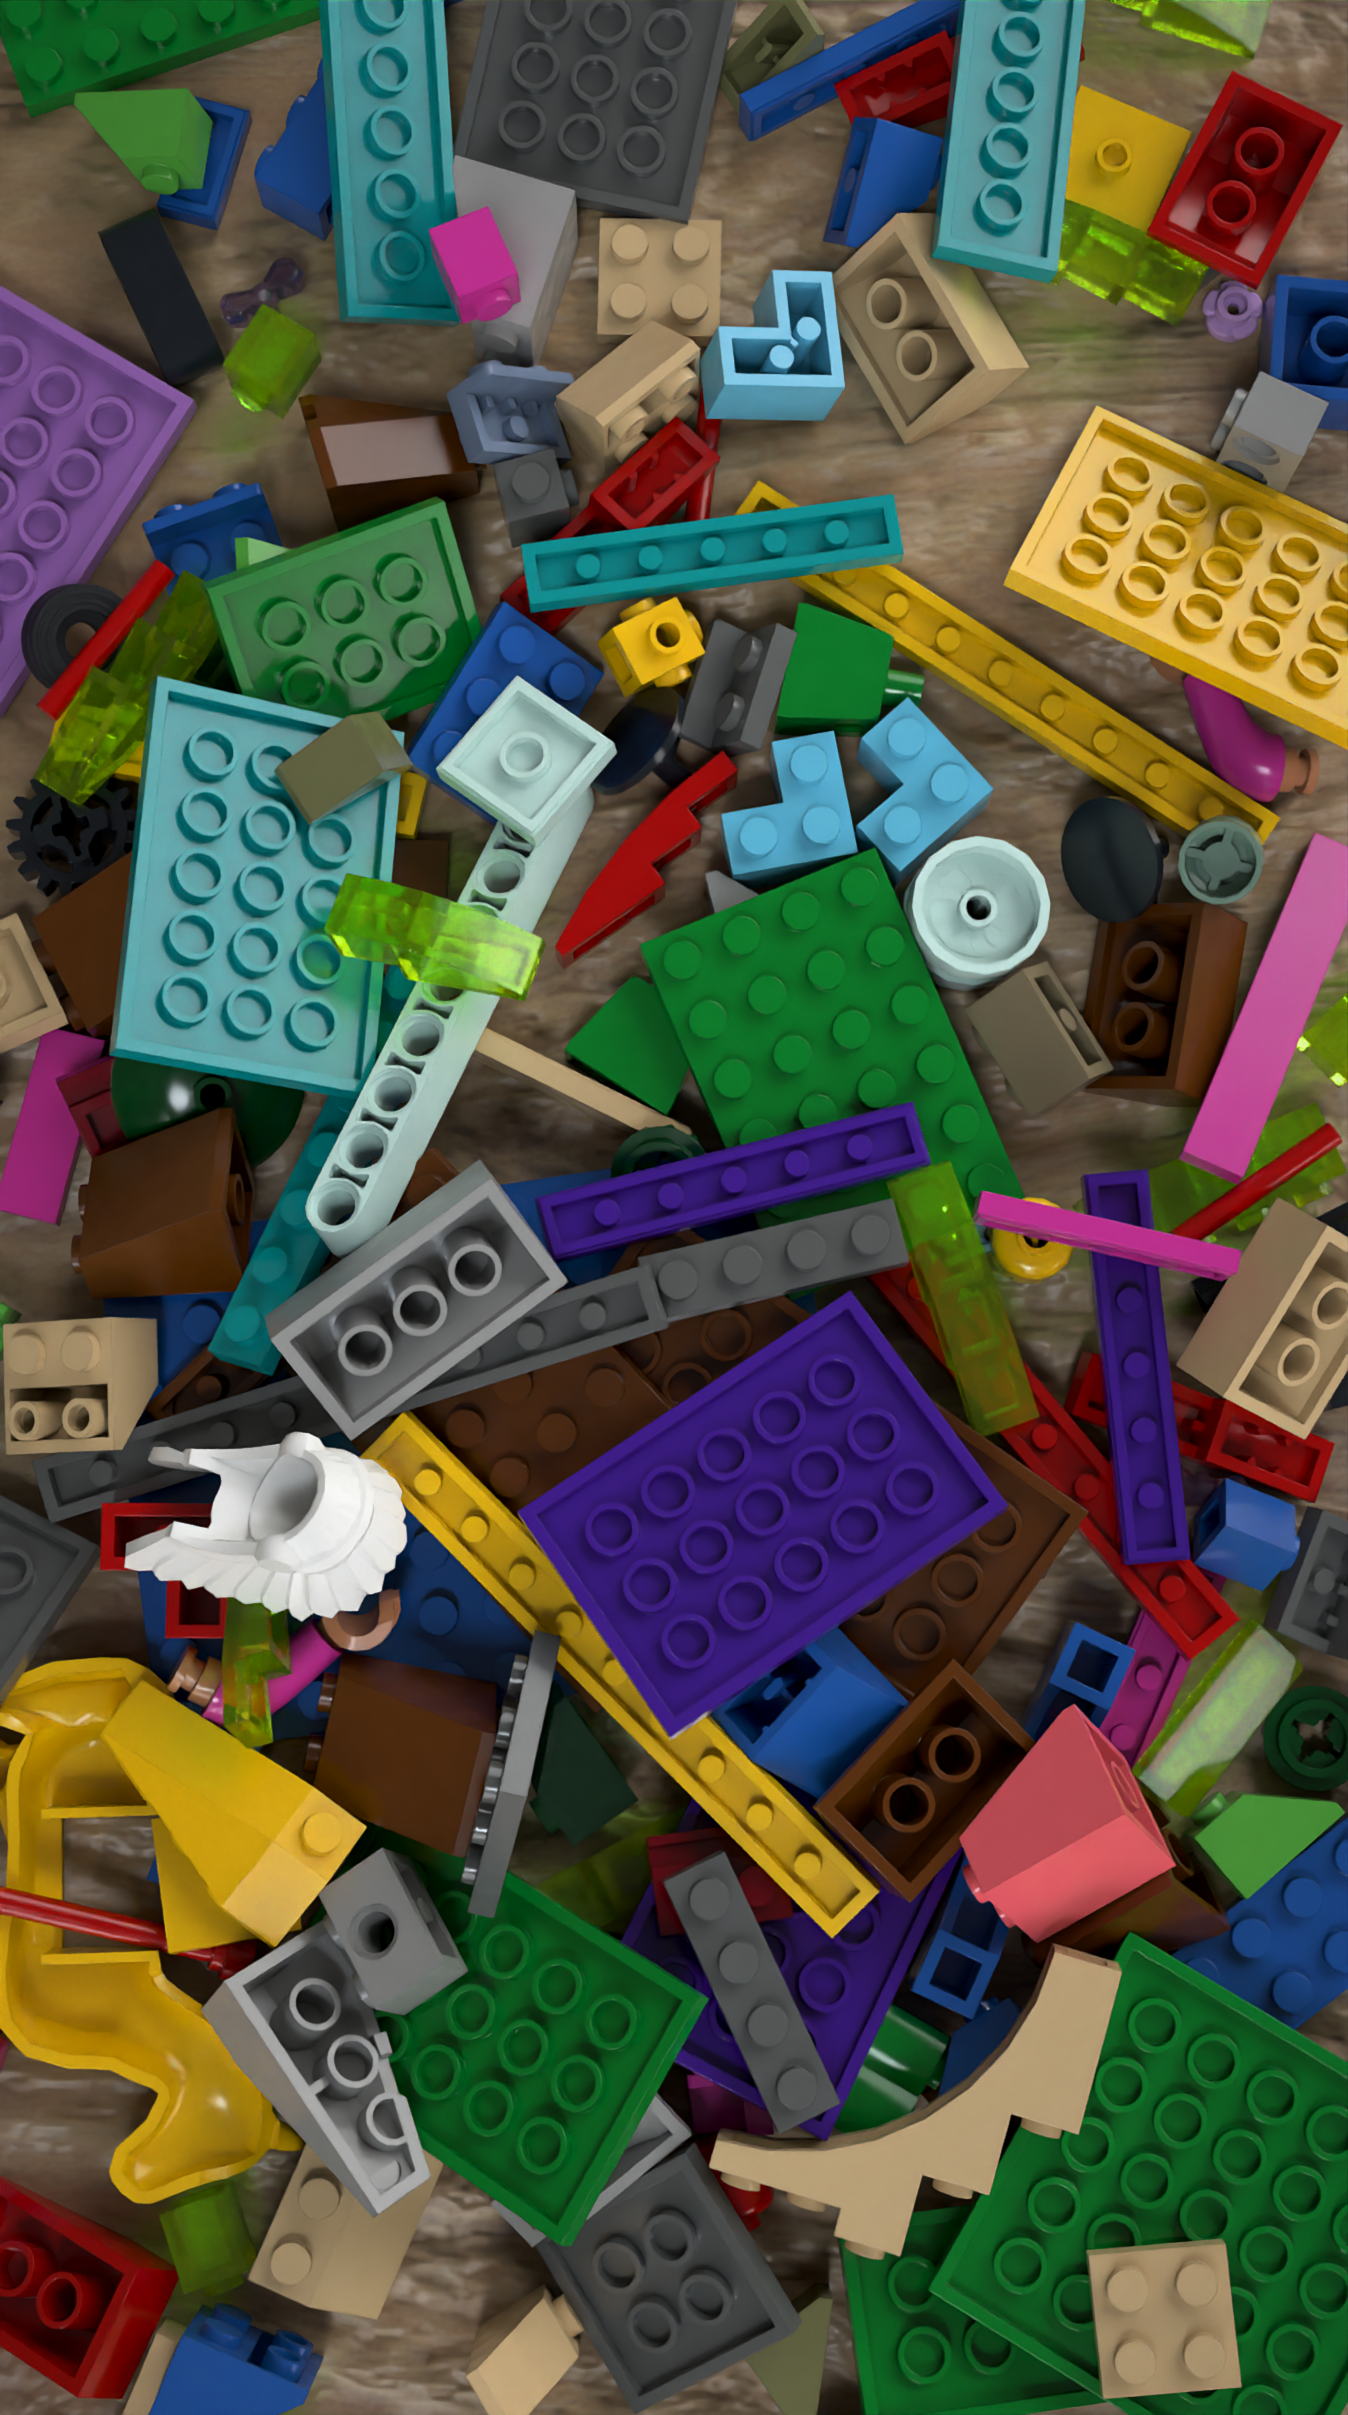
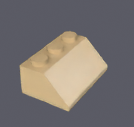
M897 213L832 275L838 330L905 445L913 444L987 405L1029 368L971 267L931 258L936 213Z
M1277 1197L1240 1258L1238 1272L1226 1281L1176 1366L1222 1397L1305 1440L1348 1371V1237Z
M306 2143L247 2280L310 2308L377 2320L444 2163L422 2149L431 2177L373 2218Z

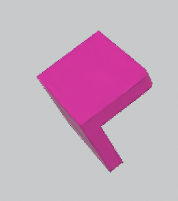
M686 2069L692 2123L695 2133L719 2132L720 2128L723 2127L733 2130L746 2128L747 2133L762 2136L774 2135L773 2122L767 2111Z

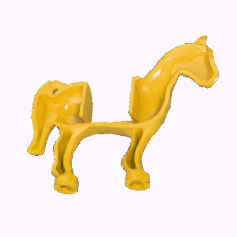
M97 1657L54 1661L24 1672L1 1705L0 1726L25 1734L21 1743L8 1745L0 1739V1821L8 1843L7 1888L64 1901L63 1818L157 1815L150 1802L143 1799L99 1735L141 1679L175 1700L173 1692L166 1689L167 1684L149 1668L127 1658ZM0 1914V2029L25 2057L67 2069L111 2070L158 2093L147 2119L115 2149L109 2174L113 2184L121 2194L134 2203L153 2204L187 2189L212 2181L227 2179L244 2172L256 2164L269 2149L283 2151H299L304 2149L306 2142L293 2127L276 2118L272 2111L273 2105L237 2066L201 2011L203 2005L196 2002L166 1979L163 1974L158 1950L139 1946L64 1947V1929Z

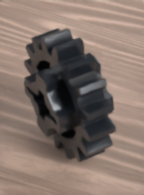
M82 764L79 765L75 778L71 779L67 778L60 766L54 767V783L48 786L36 777L31 779L30 783L36 795L31 800L16 796L13 800L23 813L22 819L6 820L5 827L11 834L20 838V840L14 841L7 846L8 853L14 860H25L18 868V872L27 882L39 877L37 889L46 897L52 895L57 887H60L61 897L63 898L131 852L133 848L134 831L132 829H135L137 809L128 808L135 798L127 787L114 792L116 781L106 771L93 782L92 773L86 765ZM80 797L96 799L110 809L105 811L103 806L90 809L81 803ZM51 807H53L44 823L40 824L42 818L47 813V811ZM72 815L85 828L80 832L81 842H79L81 855L68 841L73 837L72 827L75 826ZM114 845L109 855L99 863L108 846ZM48 858L51 862L62 859L72 866L74 873L56 870L47 865L43 859Z

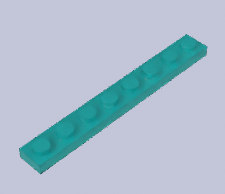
M425 902L420 903L382 982L376 1061L453 908ZM332 1095L328 1096L209 1345L208 1351L219 1360L270 1376L273 1375L282 1354L270 1340L265 1316L318 1278L321 1268L331 1252L307 1219L305 1206L308 1196L357 1100ZM374 1159L369 1161L364 1168L370 1167ZM348 1214L340 1218L335 1226L343 1224Z

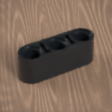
M154 207L98 231L97 233L167 384L177 389L226 367V360L214 332Z

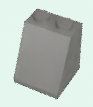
M455 155L452 173L458 218L488 206L519 278L520 302L513 304L507 313L494 320L479 321L475 319L471 321L476 360L480 363L498 360L503 365L524 368L539 366L579 247L576 190Z

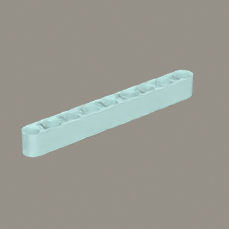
M590 785L537 847L498 820L308 1196L305 1206L307 1219L330 1251L339 1258L344 1259L388 1226L414 1173L416 1162L422 1157L593 810L595 799ZM488 940V941L485 942L484 944L479 945V946H476V945H478L479 943H481L482 941ZM462 993V994H461L460 996H458L457 998H455V999H453V1000H449L450 998H452V997L455 996L456 994ZM435 1047L434 1050H432L428 1054L421 1056V1054L427 1049ZM409 1101L400 1110L393 1111L399 1104ZM381 1157L379 1161L371 1167L364 1168L366 1164L372 1159ZM353 1213L349 1220L335 1226L340 1218L346 1214Z

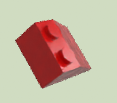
M1232 70L1149 226L1146 236L1257 290L1330 157L1343 124Z
M0 2176V2347L77 2398L122 2399L183 2271L134 2240Z

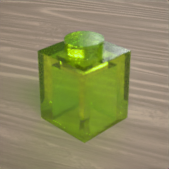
M262 304L224 361L223 366L232 389L231 394L238 402L256 413L261 414L264 409H267L283 419L322 361V357L314 333L267 305Z
M233 2179L170 2201L159 2216L183 2293L186 2294L203 2288L205 2295L209 2297L241 2285L244 2282L242 2273L249 2271L257 2255Z

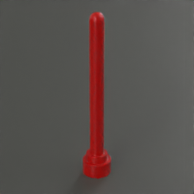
M0 1886L1 1915L168 1953L165 1924ZM258 1939L174 1955L207 1962V1969L217 1971L218 1979L227 1980L253 1963Z

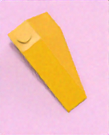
M142 1679L99 1734L143 1799L150 1802L172 1834L171 1839L183 1856L186 1855L206 1883L208 1886L206 1890L218 1908L272 1949L279 1944L326 1886L367 1828L312 1785Z

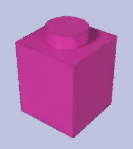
M488 206L429 229L433 259L462 325L475 319L491 321L507 313L513 304L521 301L518 272Z

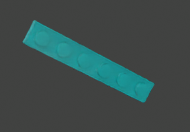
M894 494L521 544L530 613L900 563L904 555Z

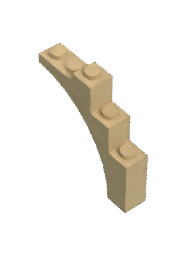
M1052 1943L1035 1990L1006 2037L968 2077L925 2107L878 2127L830 2136L827 2141H822L818 2138H772L721 2127L709 2168L722 2171L720 2179L736 2188L759 2191L761 2184L786 2191V2200L807 2210L824 2212L827 2204L837 2207L839 2210L835 2221L834 2236L845 2239L844 2247L860 2256L877 2260L883 2259L885 2252L901 2256L922 2175L934 2178L932 2186L935 2189L954 2197L971 2199L973 2191L990 2195L1011 2114L1022 2117L1020 2126L1038 2135L1058 2139L1062 2130L1079 2135L1122 1974L1118 1962Z

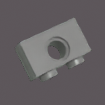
M381 1848L328 1884L318 1894L327 1911V1914L323 1916L324 1926L336 1945L346 1950L356 1970L352 1974L354 1987L369 2007L375 2008V2010L405 2015L468 1972L456 1945L409 1856ZM392 1920L395 1929L394 1938L390 1946L383 1951L380 1943L381 1932L384 1926Z

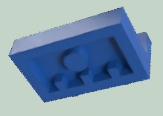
M234 483L217 490L211 499L191 506L187 504L167 506L159 510L154 515V519L142 524L155 559L165 564L175 574L173 580L166 587L175 611L206 601L201 583L237 570L235 538L249 537L283 547L260 483L248 486L245 483Z

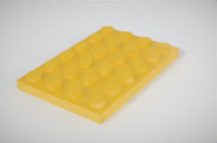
M1096 405L1010 567L1003 585L1348 750V524Z

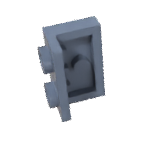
M498 360L485 361L469 369L467 378L446 393L468 463L493 465L554 449L559 468L570 461L572 457L554 402H556V396L574 382L572 373L549 371L544 366H531L528 368L507 366Z

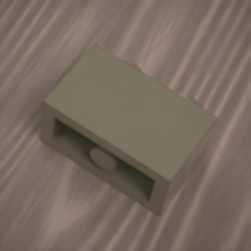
M1048 962L1020 970L964 1009L972 1022V1033L976 1042L986 1053L993 1056L1006 1077L1005 1086L1007 1092L1017 1105L1026 1109L1030 1118L1056 1108L1114 1069Z

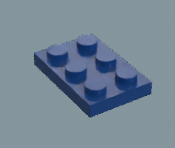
M505 601L498 603L405 753L413 763L410 769L495 827L498 820L441 780L436 768L516 676H519L578 717L604 673Z

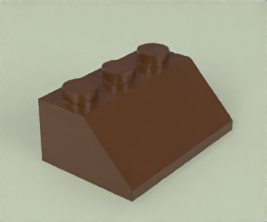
M1205 901L1152 904L1141 916L1125 922L1110 923L1099 919L1083 1019L1114 1069L1080 1092L1164 1107H1200L1231 1032L1248 926L1247 922Z
M949 1658L812 1807L842 1846L889 1893L911 1903L962 1847L959 1837L1036 1742L953 1658Z

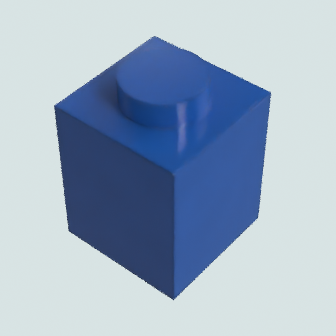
M1225 1478L1194 1516L1193 1563L1199 1567L1263 1592L1280 1571H1287L1296 1560L1300 1548V1538L1295 1534V1505Z

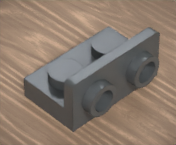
M720 619L710 622L702 642V647L706 653L696 661L693 676L684 699L685 716L677 737L716 755L724 751L728 758L761 750L797 633L778 623L745 632Z

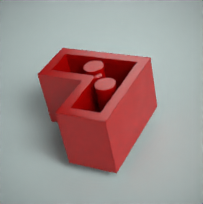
M102 1503L100 1570L137 1571L124 1567L126 1543L165 1529L174 1521L209 1528L213 1503ZM181 1580L167 1581L165 1638H243L244 1604L234 1597L216 1598L204 1586L188 1590Z

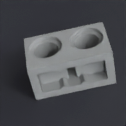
M1259 371L1250 392L1237 388L1209 447L1220 452L1216 460L1217 463L1283 493L1301 462L1329 403Z

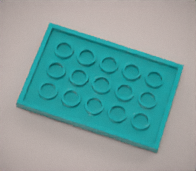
M157 676L151 684L110 1056L348 1099H358L376 1061L401 774L313 824L308 825L274 772L277 766L339 723L343 718ZM391 730L403 748L405 733Z

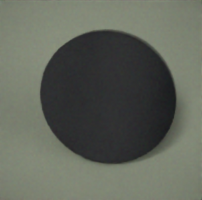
M657 687L648 690L627 704L612 719L602 735L615 743L617 754L590 784L596 791L602 795L622 793L643 780L651 771L674 790L693 775L675 759L681 738L677 736L685 716L684 700L676 691L670 687Z
M1116 796L1094 798L1080 805L1070 816L1065 826L1061 843V863L1065 880L1076 901L1095 918L1110 923L1132 920L1145 913L1152 904L1159 903L1158 893L1163 879V859L1168 856L1170 846L1164 836L1157 835L1148 817L1132 802Z

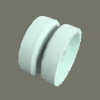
M982 836L951 841L930 856L922 868L913 876L899 899V904L932 981L940 987L962 991L993 986L1030 957L1047 931L1051 906L1045 879L1030 857L1004 840Z

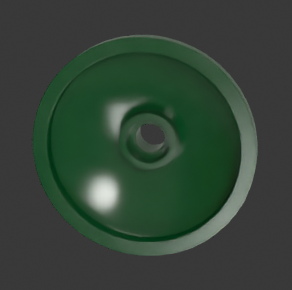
M116 1056L112 1064L110 1093L116 1119L130 1143L219 1108H233L251 1170L270 1158L289 1137L299 1117L304 1090ZM218 1084L223 1088V1096L220 1101L214 1104H206L200 1100V1092L206 1085Z

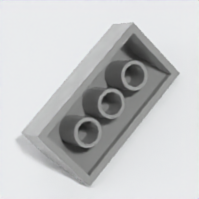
M479 1159L265 1316L272 1343L350 1441H352L568 1283V1280L518 1209Z

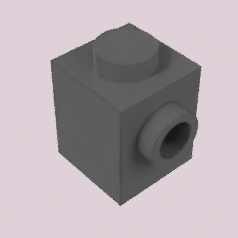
M554 449L493 464L497 495L512 548L520 547L521 544L551 539L571 522L569 507L579 505L577 489L571 469L559 470Z

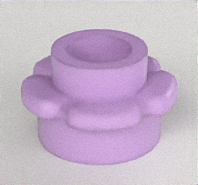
M1237 281L1222 283L1219 290H1211L1203 301L1202 312L1205 315L1206 328L1214 338L1223 342H1236L1249 337L1256 331L1258 327L1257 319L1263 314V304L1259 295L1255 292L1247 291L1246 285ZM1235 306L1238 309V313L1231 315L1227 308Z

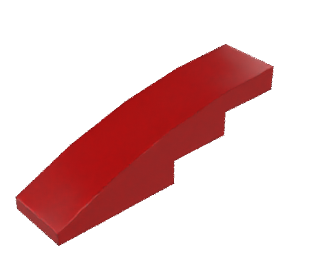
M946 30L834 84L835 91L851 126L853 125L854 117L879 118L909 128L947 117L956 36L949 39ZM1082 43L1079 62L1085 60V51Z
M676 416L590 494L588 506L551 540L665 525L715 469L721 457ZM524 574L500 595L499 603L505 601L553 637L586 607L579 606L530 613Z
M721 751L675 788L625 839L588 888L555 945L556 958L563 969L569 967L665 898V882L658 872L701 842L702 826L695 816L736 788L738 770L724 751Z
M1082 1352L1063 1409L1072 1417L1107 1430L1100 1358L1095 1353ZM1171 1381L1180 1458L1308 1503L1316 1502L1334 1448V1442L1309 1433L1304 1440L1228 1399L1213 1398Z

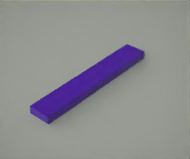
M911 1101L534 1198V1204L547 1252L554 1262L558 1264L929 1167L931 1160L914 1103Z
M1148 1169L1086 1174L1080 1178L1084 1214L1154 1230ZM1088 1251L1121 1564L1132 1565L1188 1560L1191 1558L1159 1267Z

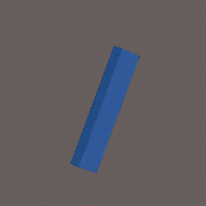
M919 0L740 94L739 126L747 140L754 142L838 97L834 84L946 30L949 39L955 36L960 0Z

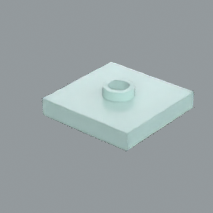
M516 676L439 764L436 771L441 780L537 847L617 754V750L613 741L528 682Z

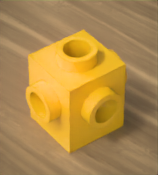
M648 597L630 606L619 614L623 623L613 627L596 642L625 698L653 684L656 687H675L693 676L688 666L706 653L701 645L703 635L698 621L689 610H683L677 597L658 606L652 597Z

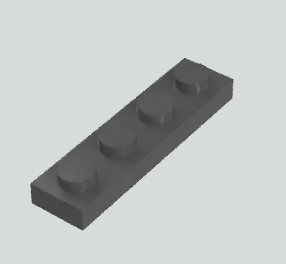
M892 1198L639 1257L636 1264L637 1267L650 1264L667 1320L672 1322L905 1267L909 1263V1257Z
M719 1850L661 1879L777 2132L781 2134L840 2104L841 2102L726 1853L723 1850Z

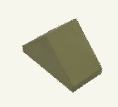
M772 0L728 49L720 88L738 116L740 94L824 50L825 34L803 0Z
M375 711L348 715L277 766L274 772L308 825H311L409 770L413 763L380 712Z
M816 2282L791 2301L792 2306L802 2321L794 2334L745 2358L784 2415H817L833 2303L829 2284Z

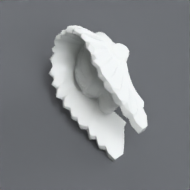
M292 1432L286 1435L280 1444L242 1449L190 1448L180 1452L170 1447H153L148 1458L150 1463L174 1469L213 1472L221 1476L222 1482L213 1502L209 1528L174 1521L165 1529L126 1543L124 1567L137 1571L152 1570L159 1581L181 1580L188 1590L204 1586L216 1598L234 1597L243 1604L262 1603L273 1614L289 1609L291 1615L300 1621L305 1620L313 1613L333 1618L339 1610L358 1611L364 1597L367 1594L371 1595L380 1592L385 1574L395 1568L396 1556L403 1551L407 1543L406 1526L403 1523L406 1512L401 1502L402 1490L397 1481L388 1475V1470L382 1468L373 1459H363L343 1449L325 1447L320 1438L309 1433Z

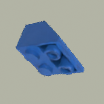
M836 1627L709 1715L751 1761L819 1799L904 1708L908 1701L846 1635Z
M216 2303L214 2308L202 2304L180 2339L149 2415H279L304 2404L324 2357L312 2352L314 2347L312 2342L299 2334L279 2329L273 2335L250 2325L252 2317L235 2306Z

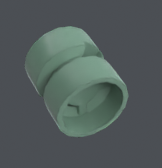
M1217 815L1201 821L1190 831L1179 851L1178 870L1182 883L1193 896L1207 903L1225 905L1242 899L1254 889L1262 873L1264 848L1260 835L1248 822L1236 816Z

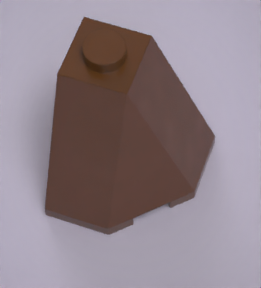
M312 394L298 397L338 532L435 496L448 503L480 493L477 471L487 469L486 464L468 463L452 412Z
M1139 1783L1137 1784L1176 1866L1039 1943H1036L1023 1932L1021 1934L1023 1947L1031 1961L1039 1969H1043L1052 1943L1109 1960L1129 1931L1164 1952H1169L1219 1936L1231 1929L1208 1873L1193 1851L1187 1854L1177 1836L1168 1828L1162 1829V1827L1170 1823L1171 1819L1158 1799Z

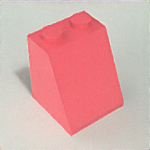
M1075 1704L1064 1709L959 1837L969 1864L962 1867V1872L976 1899L982 1904L990 1901L1008 1928L1017 1925L1036 1943L1043 1941L1176 1866L1125 1757Z

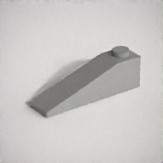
M322 1920L225 1980L202 2007L201 2011L237 2066L367 2212L375 2218L426 2182L431 2176L407 2098L399 2094L388 2058L393 2052L386 2031L380 2032L373 2008L369 2007L356 1991L352 1981V1974L356 1970L346 1950L341 1949L331 1939Z

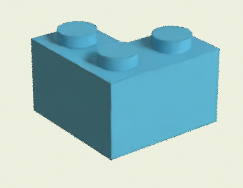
M772 270L753 304L755 327L718 326L700 360L706 419L824 421L845 388L832 272Z
M908 697L860 740L856 760L883 787L890 797L857 825L855 831L857 849L862 853L876 848L893 889H895L924 864L930 856L942 848L986 809L994 788Z
M834 731L771 742L769 767L777 804L721 814L719 834L727 875L749 890L789 883L858 855Z

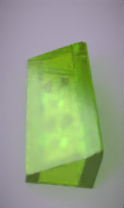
M1253 1619L1250 1622L1248 1621L1132 1768L1134 1777L1151 1794L1181 1817H1188L1302 1673L1303 1666L1300 1661Z

